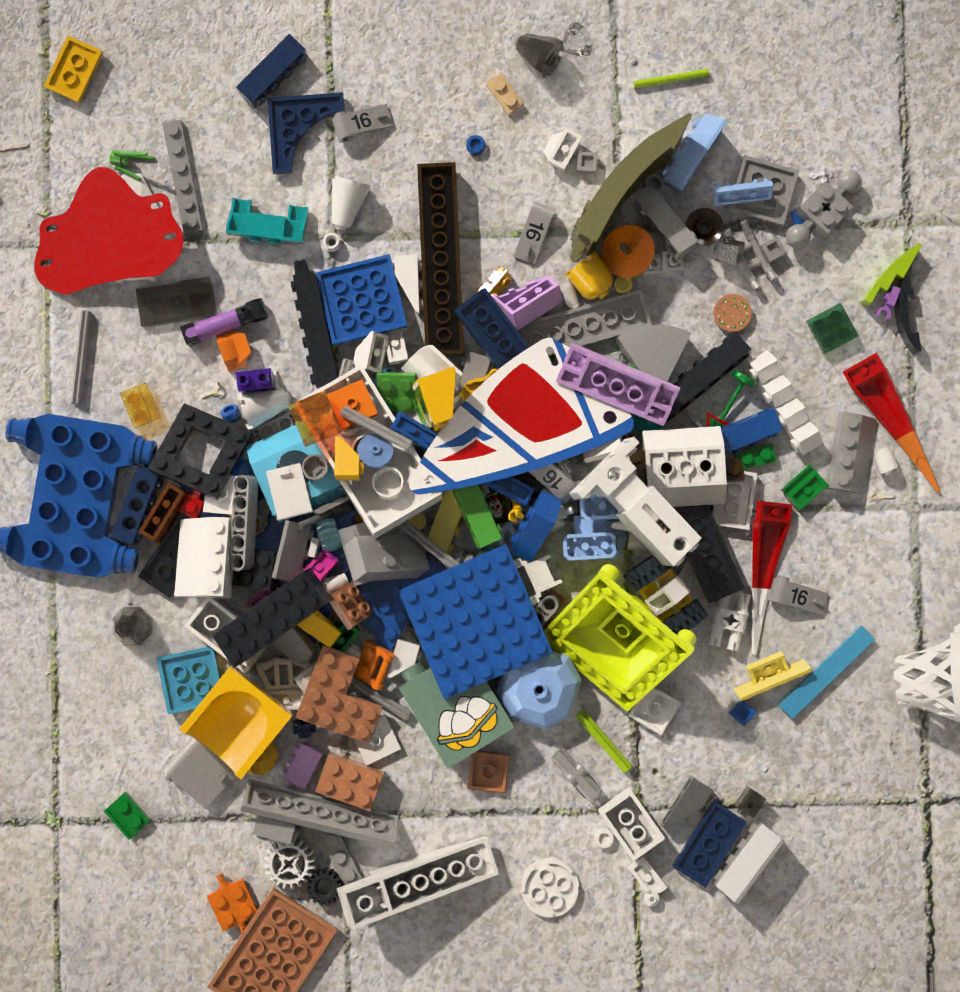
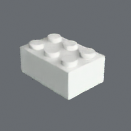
M630 787L598 808L599 813L633 861L665 839Z

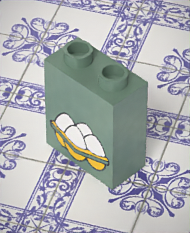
M419 661L401 673L406 682L400 685L399 690L447 769L515 728L512 719L507 715L488 681L444 699L431 667L425 669L422 662Z

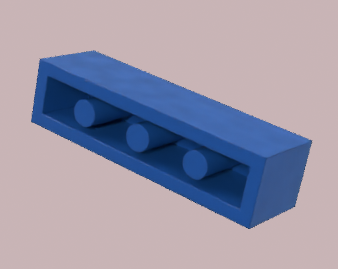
M775 408L765 409L722 427L721 432L725 454L731 451L732 453L743 450V446L748 444L750 446L756 445L761 442L760 439L767 437L769 439L777 436L778 432L783 429Z

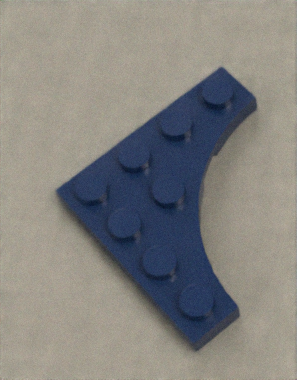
M343 92L267 98L273 175L292 174L295 151L306 132L321 120L338 112L345 111Z

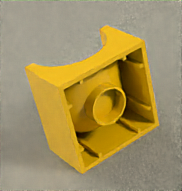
M230 666L179 730L213 751L234 771L238 778L242 779L294 713L237 667L233 668Z

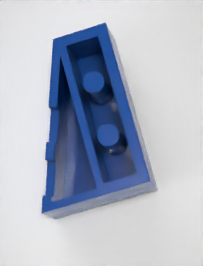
M541 490L535 503L529 508L525 521H521L518 527L519 532L517 534L514 533L510 540V544H512L510 553L529 562L532 561L556 523L562 503L561 499Z

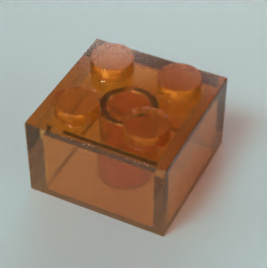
M325 390L288 405L305 447L342 432Z

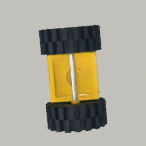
M652 554L629 570L623 577L633 592L639 591L646 600L677 576L671 569L673 566H663ZM688 593L676 605L656 617L670 628L673 633L678 635L681 630H691L696 627L702 620L707 618L708 613L697 598L693 600Z

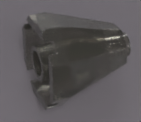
M526 33L520 36L515 44L517 53L536 75L542 79H545L546 75H552L561 61L559 52L564 51L563 41L556 37Z
M141 606L123 607L112 618V634L123 645H142L152 634L153 618Z

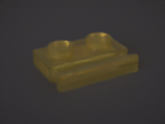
M146 382L120 392L135 429L161 418Z

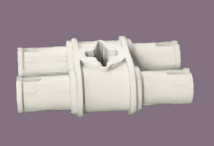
M739 592L737 607L734 611L729 608L731 595L718 600V604L714 606L715 611L712 623H710L712 631L708 642L709 645L720 647L723 630L729 629L731 635L727 649L740 650L742 634L746 633L747 618L750 616L749 612H747L751 598L750 594ZM732 614L731 617L737 620V622H730V625H728V621L722 618L729 617Z

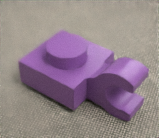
M893 286L884 292L882 301H884L883 306L876 310L875 317H879L880 313L884 312L886 314L884 320L890 319L892 308L895 306L901 288Z

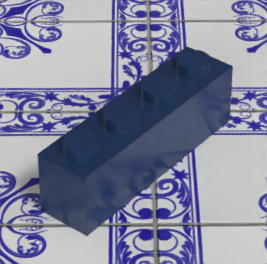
M288 34L236 86L238 93L252 107L261 106L266 101V97L271 92L274 93L279 88L280 83L284 79H288L293 74V70L306 61L308 56L306 49L292 35Z

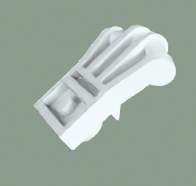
M274 656L273 659L264 663H257L256 668L265 685V690L289 710L298 709L304 694L292 678L294 677L293 665L305 669L311 665V660L306 663L302 661L300 664H297L289 657L280 658L279 656ZM280 665L288 666L289 684H281ZM274 667L275 685H271L265 670Z

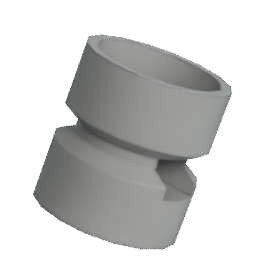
M313 454L306 457L303 461L302 471L309 480L320 481L327 475L328 465L325 458L321 455Z

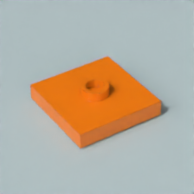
M362 379L326 394L342 431L357 425L340 416V411L344 406L370 419L378 416V412Z

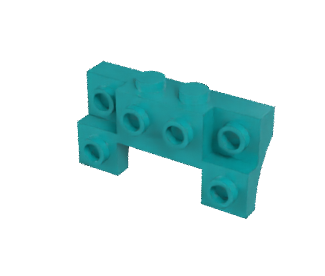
M232 198L231 210L226 226L227 235L247 237V239H250V242L261 243L262 240L269 241L268 243L271 245H280V243L285 242L303 244L309 211L307 206L299 207L289 204L286 218L284 216L251 213L252 200Z

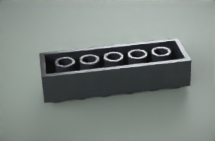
M308 568L213 634L212 637L232 667L235 668L333 601V599L313 570Z

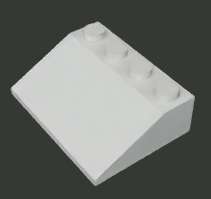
M231 518L181 519L174 596L231 598L233 569L229 565Z

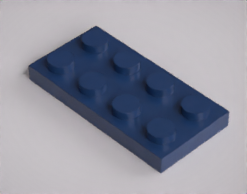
M485 287L454 310V313L496 369L499 370L514 357L529 348L528 344Z
M713 800L672 866L706 888L747 821Z

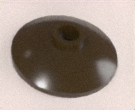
M710 208L696 209L688 216L685 224L690 231L695 233L698 240L697 245L709 246L717 242L724 229L721 216ZM705 225L707 230L701 231L700 226Z

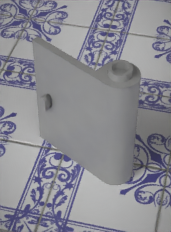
M193 737L163 768L165 772L163 775L167 780L178 784L205 809L236 777L234 771L219 756Z

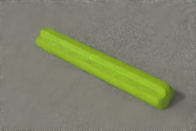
M584 709L579 711L576 718L623 773L628 772L632 768V764Z

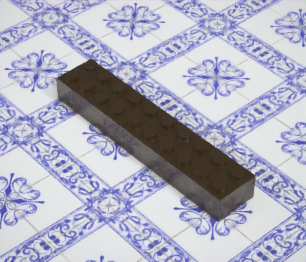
M456 162L417 164L425 346L433 345L445 357L464 356L463 323L454 313V310L462 305Z

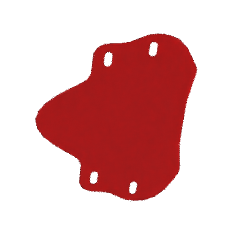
M97 167L84 177L70 207L64 214L48 217L41 222L39 248L34 260V270L38 281L43 286L61 294H71L93 285L127 278L155 277L175 263L180 256L183 248V233L172 215L170 201L165 194L158 193L138 196L114 170L107 167ZM163 203L161 208L151 209V204ZM48 226H58V229L55 231L47 232L46 230ZM166 234H176V237L174 239H164V236ZM52 260V264L41 266V261Z

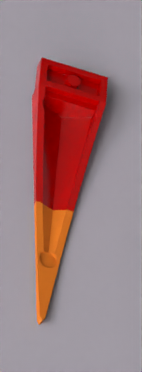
M878 352L844 370L842 373L854 392L894 437L933 488L940 492V488L893 379Z

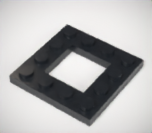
M184 403L151 461L148 470L218 501L253 433ZM193 429L225 442L208 474L177 461Z

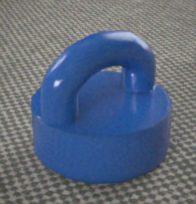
M235 404L225 406L220 412L222 419L232 424L241 419V412Z

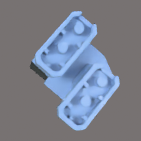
M592 494L587 499L577 500L578 516H574L575 534H568L562 540L563 556L569 561L618 559L621 555L628 537L627 531L610 529L611 524L621 520L615 515L618 510L606 497H598L596 494Z

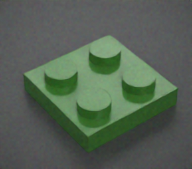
M377 373V390L390 411L416 412L414 407L417 405V399L412 387L416 381V373Z

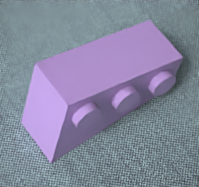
M549 276L528 282L526 287L517 290L511 288L508 290L509 293L500 296L497 294L492 295L517 331L563 302L559 284Z

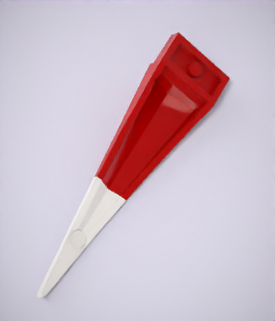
M767 501L756 502L755 520H753L752 655L757 654L770 589L791 525L792 504Z

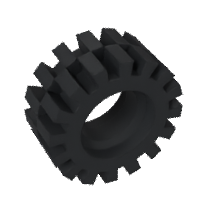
M324 867V869L319 868L309 878L307 893H309V898H312L314 903L318 902L319 905L325 904L326 906L334 903L339 898L337 888L342 887L343 883L338 873L334 872V869H328V867ZM327 879L332 883V890L329 893H321L318 890V882L320 880Z

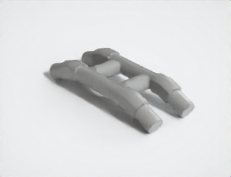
M744 220L740 224L748 243L738 247L731 229L725 230L724 235L746 280L756 292L761 289V286L752 270L761 266L763 272L772 283L776 282L778 277L765 258L748 221ZM752 249L757 259L747 264L742 254Z

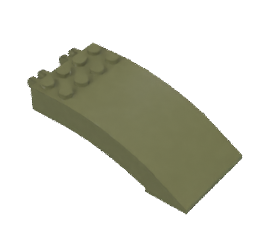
M688 113L646 138L616 166L603 182L592 201L588 200L581 214L582 216L581 218L578 217L570 238L572 241V251L570 254L572 262H579L583 254L587 256L592 254L609 223L631 194L645 182L647 176L654 174L660 168L665 169L693 114Z

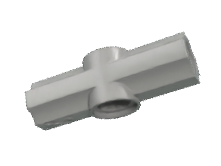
M564 747L556 751L551 757L558 768L564 772L567 780L574 787H577L589 802L602 792L595 781L590 778L585 768L578 761L576 762Z

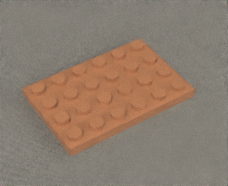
M273 887L208 983L207 988L214 992H297L338 931V928Z

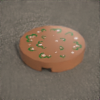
M726 295L719 299L714 306V321L723 331L730 333L739 332L751 320V306L740 295Z

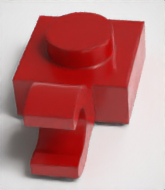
M194 490L193 495L187 494L179 511L192 518H199L204 507V501L201 500L203 494Z

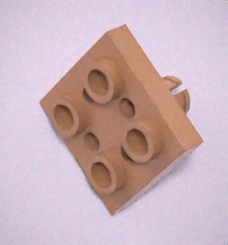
M353 581L330 595L333 599L330 604L334 609L331 611V617L337 614L333 620H341L347 630L374 614L369 604L359 592V589L354 586Z

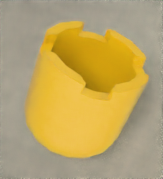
M596 251L565 273L566 277L585 299L593 300L599 297L601 300L610 293L608 289L612 286L613 276Z

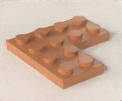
M323 644L298 708L296 718L369 743L382 706L347 694L360 657L332 647L329 648Z

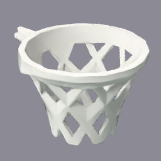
M958 624V626H955V632L949 633L950 638L934 647L895 658V665H899L900 668L894 671L895 680L902 682L901 688L896 690V697L901 699V701H898L900 707L932 712L960 723V624ZM938 653H949L942 659L935 657ZM947 667L951 668V675L944 671ZM916 668V669L922 670V672H918V671H915V670H913V669ZM939 677L949 681V683L946 684ZM953 697L954 704L946 698Z

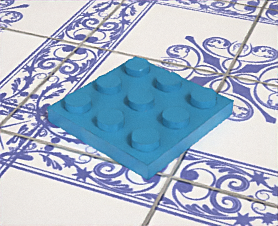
M210 646L156 658L168 714L196 709L221 678L216 651Z

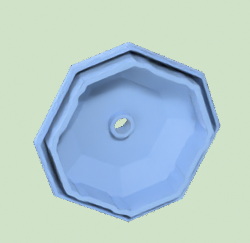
M552 651V654L501 676L496 695L510 719L546 730L571 716L582 680L568 655ZM538 686L543 688V691L540 693L536 692Z

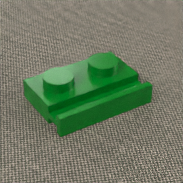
M808 464L780 490L798 510H801L824 490L828 484Z
M124 792L104 810L105 814L128 840L151 821L127 792Z

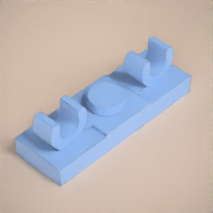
M764 178L763 182L757 183V180L754 179L752 183L735 184L732 186L726 182L724 187H719L717 183L714 189V206L771 200L773 183L768 181L767 178Z

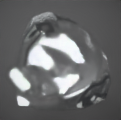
M572 22L564 35L561 50L575 56H589L592 51V38L589 31L579 22Z

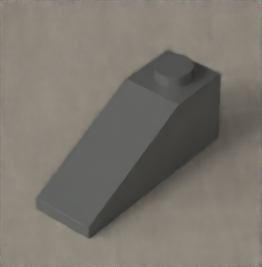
M691 775L660 823L661 826L667 829L702 808L705 803L708 804L713 797V790Z

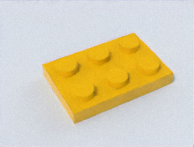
M67 35L44 87L80 104L104 54L103 51Z

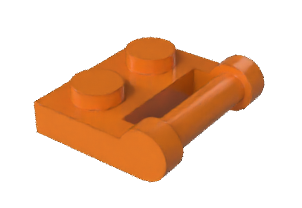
M370 640L365 641L353 676L368 683L373 689L382 691L384 687L383 681L390 663L394 661L395 654ZM381 657H383L384 660L377 678H374Z

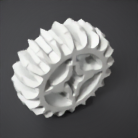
M301 838L299 843L293 839L292 843L287 844V846L278 845L273 842L271 844L272 849L268 848L266 850L269 855H266L264 860L268 863H265L263 867L270 869L265 874L273 875L270 878V882L276 879L277 887L281 883H284L283 889H286L288 884H290L291 889H294L295 883L298 887H301L302 881L307 883L309 881L307 876L311 877L313 875L311 870L315 869L316 865L312 864V862L316 861V857H310L314 850L307 851L310 844L307 843L303 846L304 839ZM294 848L298 851H296L293 854H290L286 850L283 851L282 849ZM276 853L280 856L279 859L282 862V866L278 870L275 866ZM301 855H303L305 860L304 871L300 869L301 866L298 864V859ZM296 857L293 864L285 867L287 861ZM289 871L298 876L287 877L282 874Z

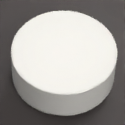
M601 828L595 833L594 840L598 847L607 849L612 846L614 836L609 829Z

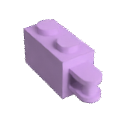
M303 742L301 746L297 744L292 754L295 756L292 763L288 762L283 771L286 773L284 779L288 780L285 788L299 791L300 787L305 789L324 752L306 742ZM291 783H293V784L297 785V788L294 789L293 787H291V786H289V785H290Z

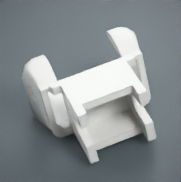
M550 554L530 563H527L526 560L522 561L521 558L513 559L533 606L540 602L539 598L542 596L540 592L562 583L561 579L554 581L545 560L551 558Z

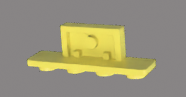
M781 651L747 665L746 668L751 681L734 688V691L740 701L750 699L752 696L769 691L771 688L786 684L788 681L810 673L811 668L805 660L788 666L785 656Z

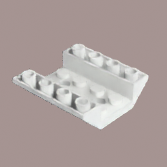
M720 426L642 431L647 487L653 486L672 507L725 504L727 480L724 441ZM703 460L710 462L711 467L707 472L702 471L700 468V463ZM663 463L671 465L672 469L669 474L662 473L661 465Z

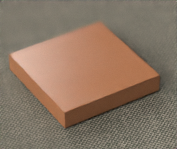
M480 750L471 754L467 789L505 794L510 754Z

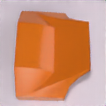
M232 330L217 335V343L228 372L247 367V359L251 354V350L245 333H238Z

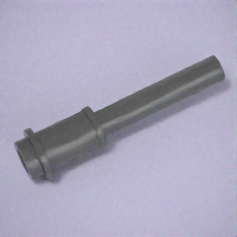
M347 500L321 514L298 523V528L303 530L330 517L334 519L344 513L349 514L353 509L352 502Z

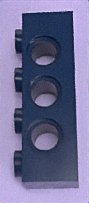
M137 466L110 537L130 545H136L137 542L140 543L143 535L139 533V530L148 517L150 508L156 503L157 496L155 495L157 489H160L164 482L162 476L150 472L147 467ZM144 483H148L150 486L147 493L142 491ZM140 500L143 507L140 511H137L135 503ZM133 518L136 521V526L130 529L128 522Z

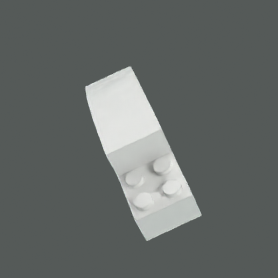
M482 837L370 871L369 877L339 887L337 892L348 927L355 930L496 876L499 873L488 837Z

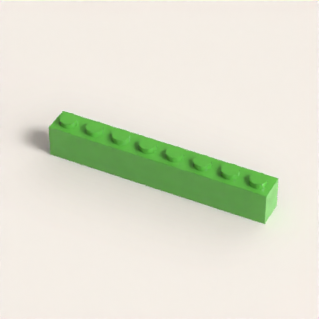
M417 404L414 408L421 423L427 427L421 408ZM474 485L451 490L477 549L502 539V530L499 524H495L493 520L494 512L491 506H487L485 502L486 494L483 488Z

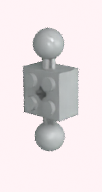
M851 170L843 172L838 178V187L836 189L825 180L800 206L795 214L804 223L791 226L786 233V241L792 248L801 249L807 246L811 239V231L823 239L853 208L844 197L846 195H854L861 189L862 178L857 172Z

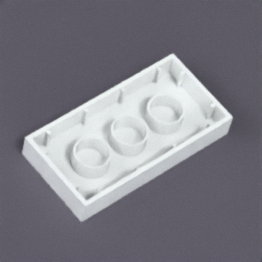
M362 365L294 403L297 413L333 472L335 471V436H340L358 454L360 441L365 436L374 433L359 425L342 431L326 394L362 379L378 412V416L371 419L389 429L395 419ZM392 443L393 457L386 466L373 469L364 465V474H360V480H339L374 539L443 499L442 492L418 495L410 490V480L421 461L413 446L406 451ZM430 475L419 479L421 486L433 482V478Z

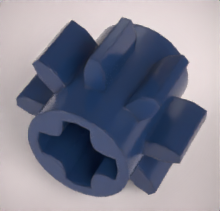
M300 719L292 721L293 734H298L300 739L310 738L312 733H316V725Z

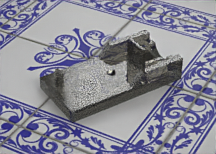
M211 277L136 289L142 328L205 319L217 315L213 280ZM175 300L179 301L178 305H174Z

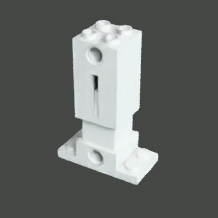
M635 437L624 439L569 495L574 500L587 499L593 493L598 497H606L618 510L615 515L663 566H678L685 560L684 555L688 551L692 552L698 547V541L701 537L653 486L647 487L633 473L636 467L626 456L630 457L637 450L636 446L639 442ZM609 472L612 474V479L609 477Z

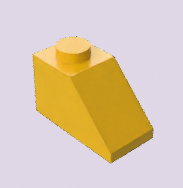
M335 436L334 475L336 480H360V474H364V462L360 461L359 455L340 436Z

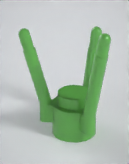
M112 150L109 158L110 164L115 165V170L121 171L139 181L141 177L123 167L129 164L130 158L156 159L154 156H148L147 152Z

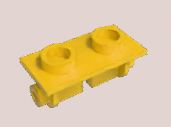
M500 267L489 277V281L493 284L489 285L485 282L477 292L485 287L491 296L495 294L499 296L504 288L509 286L513 277L507 269L505 270Z

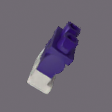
M271 368L236 372L237 389L240 393L279 389L277 371H271Z

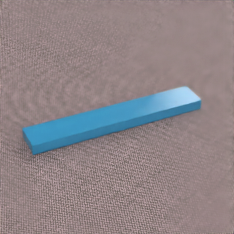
M860 625L795 687L778 706L793 719L875 639Z

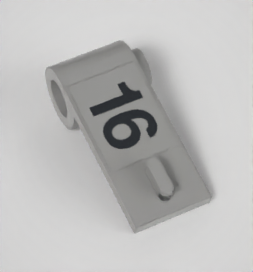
M387 104L348 113L341 111L336 113L332 119L340 143L351 141L358 134L394 126Z
M533 202L514 257L536 264L550 224L554 225L558 214H555V209Z
M555 464L529 471L553 496L561 499L564 503L571 498L569 493L581 482L572 473L566 475Z
M778 575V578H773L768 597L769 601L823 615L829 593L789 582L790 578Z

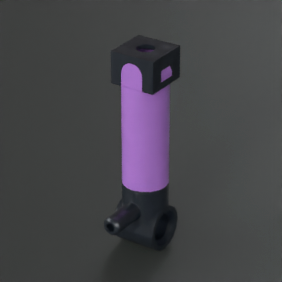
M258 298L245 303L243 306L202 321L182 325L180 329L186 345L191 347L202 343V340L249 323L263 321L269 316L263 299Z

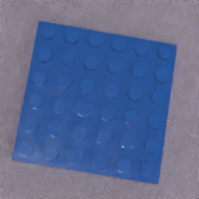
M507 544L398 590L444 699L553 653Z

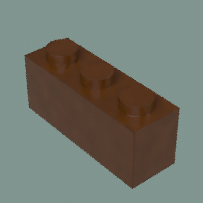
M168 482L140 528L139 533L153 542L161 543L180 514L179 509L186 495L190 493L178 485Z

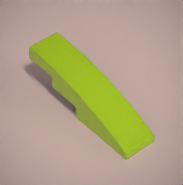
M916 244L890 264L870 286L860 303L865 306L870 305L878 292L883 294L889 289L894 279L899 281L904 278L922 244Z

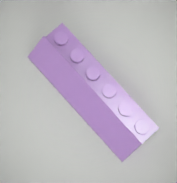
M571 343L556 379V382L662 426H664L680 391V387L574 343Z

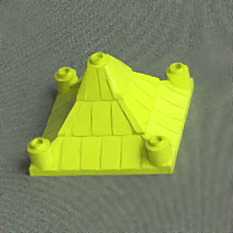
M606 564L565 609L551 620L543 631L551 648L556 652L568 655L578 671L628 712L693 653L697 638L693 632L686 629L679 631L678 635L673 633L670 628L655 617L653 611L643 598L629 595L616 584L620 573L615 566Z

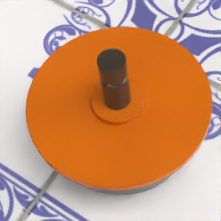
M623 225L610 232L604 240L601 252L602 260L613 275L621 278H632L648 269L654 258L655 247L653 239L646 230L636 225Z

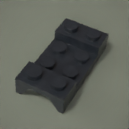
M255 549L253 567L245 571L233 570L232 585L276 591L277 586L272 575L278 552Z

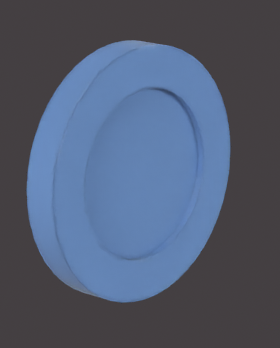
M376 434L365 436L358 445L360 461L364 462L365 466L373 469L386 466L393 457L392 443Z

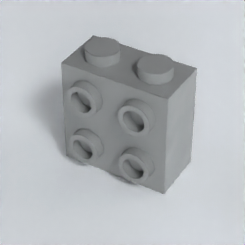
M257 815L252 834L257 835L256 838L268 841V839H272L278 845L287 846V844L292 843L293 839L297 840L302 826Z

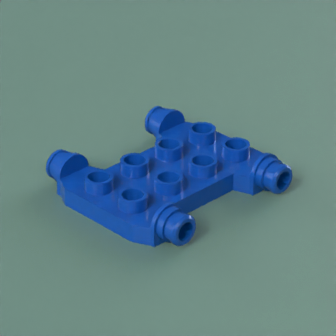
M45 414L35 418L28 417L27 419L21 418L20 420L11 418L7 422L5 429L6 440L11 443L16 442L18 445L38 453L40 461L29 523L0 528V553L11 557L23 566L97 578L110 574H119V572L123 573L124 571L134 573L139 562V551L135 548L129 549L128 546H124V543H120L108 535L120 468L138 466V464L142 465L143 463L150 465L157 452L156 441H148L146 438H142L143 436L137 435L128 427L54 414Z

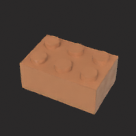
M330 752L315 792L370 811L385 771Z

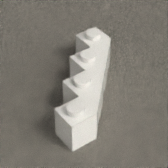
M767 350L748 361L751 378L758 382L763 392L764 400L772 408H775L781 426L788 434L794 450H799L804 455L822 445L823 442L819 430L809 421L806 408L795 397L792 385L782 375L777 359Z

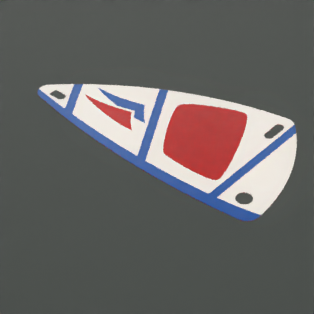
M545 338L502 366L463 402L453 414V418L448 422L449 425L440 430L427 449L410 480L409 487L413 493L421 495L474 486L526 473L582 454L628 434L634 427V421L630 412L556 382L569 347L555 339ZM548 347H552L559 362L557 366H553L546 352ZM612 411L616 414L617 419L613 424H608L604 421L603 415L605 412ZM429 475L433 477L432 483L421 486L420 478Z

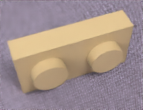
M502 73L486 83V87L508 116L524 105Z

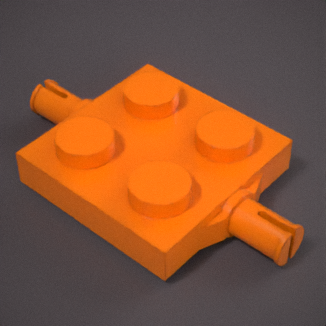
M220 873V875L215 876L220 887L216 891L207 894V898L222 931L239 926L241 932H243L247 926L246 922L248 919L252 918L257 912V907L243 878L227 883L224 874Z

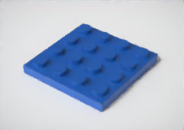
M390 254L316 272L333 346L364 339L371 331L384 334L408 328Z

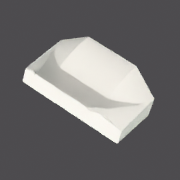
M567 127L563 132L553 134L543 151L548 158V162L565 171L583 136Z

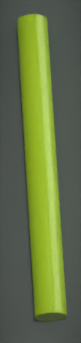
M708 69L636 80L633 81V88L708 77L709 71Z

